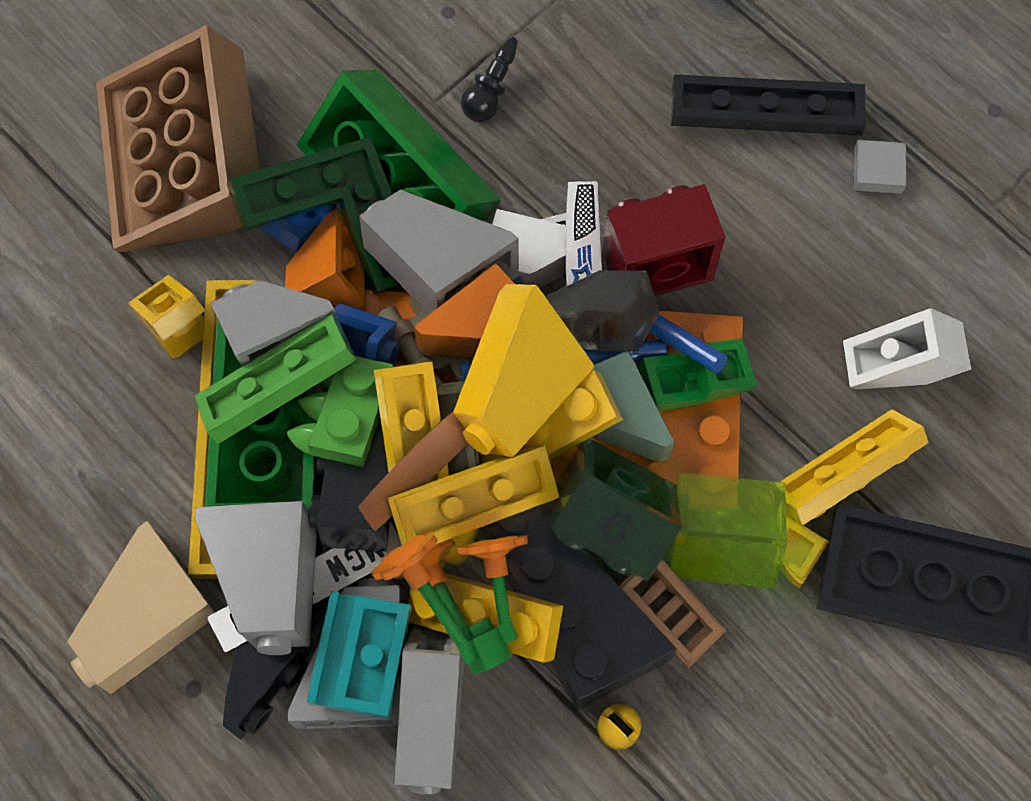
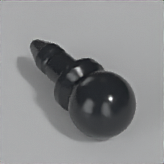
M515 37L509 38L497 50L496 58L492 59L486 70V76L476 74L474 77L476 84L464 91L461 98V108L465 116L470 120L484 122L495 115L498 109L497 96L503 95L505 89L499 85V82L503 81L509 70L508 66L515 59L518 43Z

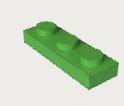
M330 313L194 397L207 433L219 444L355 362L357 359L340 323Z

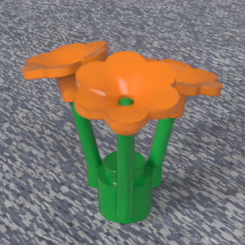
M433 533L426 536L424 534L417 535L404 546H400L388 553L382 559V563L371 572L375 580L384 579L385 581L395 578V580L405 578L413 590L418 589L458 647L465 665L468 664L472 675L489 670L510 659L513 654L508 643L519 638L510 617L504 576L508 575L505 555L515 547L527 544L528 537L507 536L456 547L457 555H473L483 559L486 578H491L499 622V624L493 625L490 616L480 618L468 624L445 584L448 578L439 563L444 556L450 553V549L455 545L453 539L451 538L436 544L438 540Z

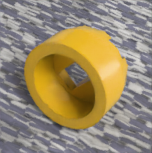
M616 703L606 707L600 714L597 723V731L601 741L606 746L616 750L632 746L639 738L642 729L641 718L637 711L623 703ZM613 712L633 730L628 737L608 718Z

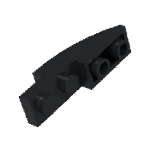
M324 548L319 556L333 548ZM328 597L312 605L311 630L322 618L326 607L322 604ZM248 641L239 645L231 668L225 696L223 727L240 740L247 732L255 734L270 717L273 707L269 704L283 687L287 690L291 689L305 673L308 663L304 660L310 654L305 646L291 647L289 654L267 655L258 652Z

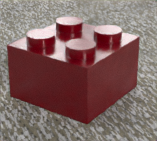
M702 184L691 188L686 185L676 186L668 189L661 196L643 201L640 199H628L620 202L613 209L607 210L602 257L614 287L635 300L641 301L714 280L726 237L706 185Z

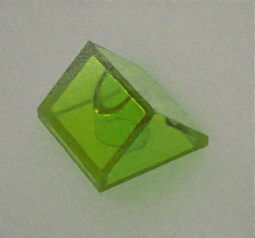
M678 472L669 560L671 570L682 580L775 589L787 545L785 483Z

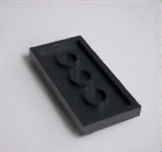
M840 503L837 504L834 508L816 609L1023 659H1031V548Z

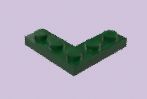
M371 137L228 180L227 187L244 232L339 203L373 294L375 295L401 286L363 245L359 215L366 212L375 202L385 200L392 195Z

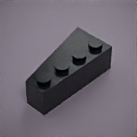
M543 504L480 527L486 540L507 536L528 537L527 544L515 547L505 555L508 575H505L513 592L563 605L555 658L550 662L576 711L671 661L677 648Z

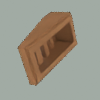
M656 552L644 553L615 581L677 648L674 656L686 668H690L726 632L724 627ZM651 573L656 580L639 596L633 589ZM667 589L672 595L653 612L648 606ZM683 605L688 611L668 629L663 622ZM698 620L703 627L683 645L678 638Z

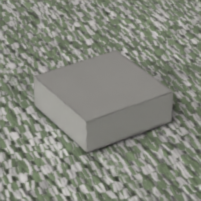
M857 140L854 147V190L902 194L906 187V143Z

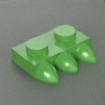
M355 356L357 359L355 362L318 383L328 389V392H316L299 399V405L303 411L316 420L317 423H308L294 427L287 431V435L298 449L309 455L364 467L380 420L373 370L393 367V364Z

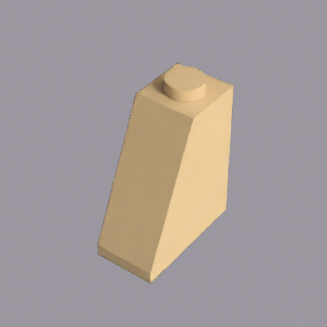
M148 521L137 528L67 641L77 656L70 664L88 688L96 684L112 694L209 622L208 616L215 613L161 536Z

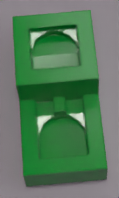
M743 338L707 343L727 356L726 365L719 373H713L683 353L642 358L636 367L658 411L663 412L699 405L753 390L757 386V382Z

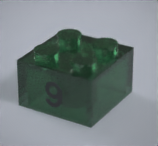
M590 438L579 444L556 482L560 498L554 499L552 502L551 531L556 533L559 540L573 549L583 550L586 548L603 557L606 564L623 575H631L633 573L648 581L682 529L677 485Z

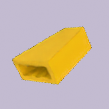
M506 284L499 291L453 411L455 417L465 428L463 436L475 450L484 455L491 453L514 457L595 367L537 285Z

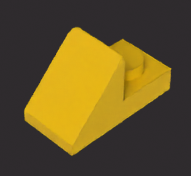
M169 274L128 303L167 354L173 359L178 358L203 340L204 316L202 313L205 312V309L192 292Z

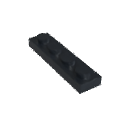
M674 74L671 126L862 136L866 127L865 84Z

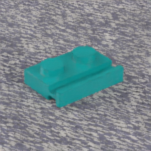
M331 591L306 702L311 706L329 707L334 710L390 720L412 611L411 605L357 595L353 597Z

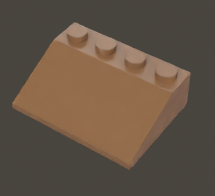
M205 25L96 82L113 250L126 252L226 234L243 227L227 187V182L230 178L260 170L244 53L241 47L208 25Z

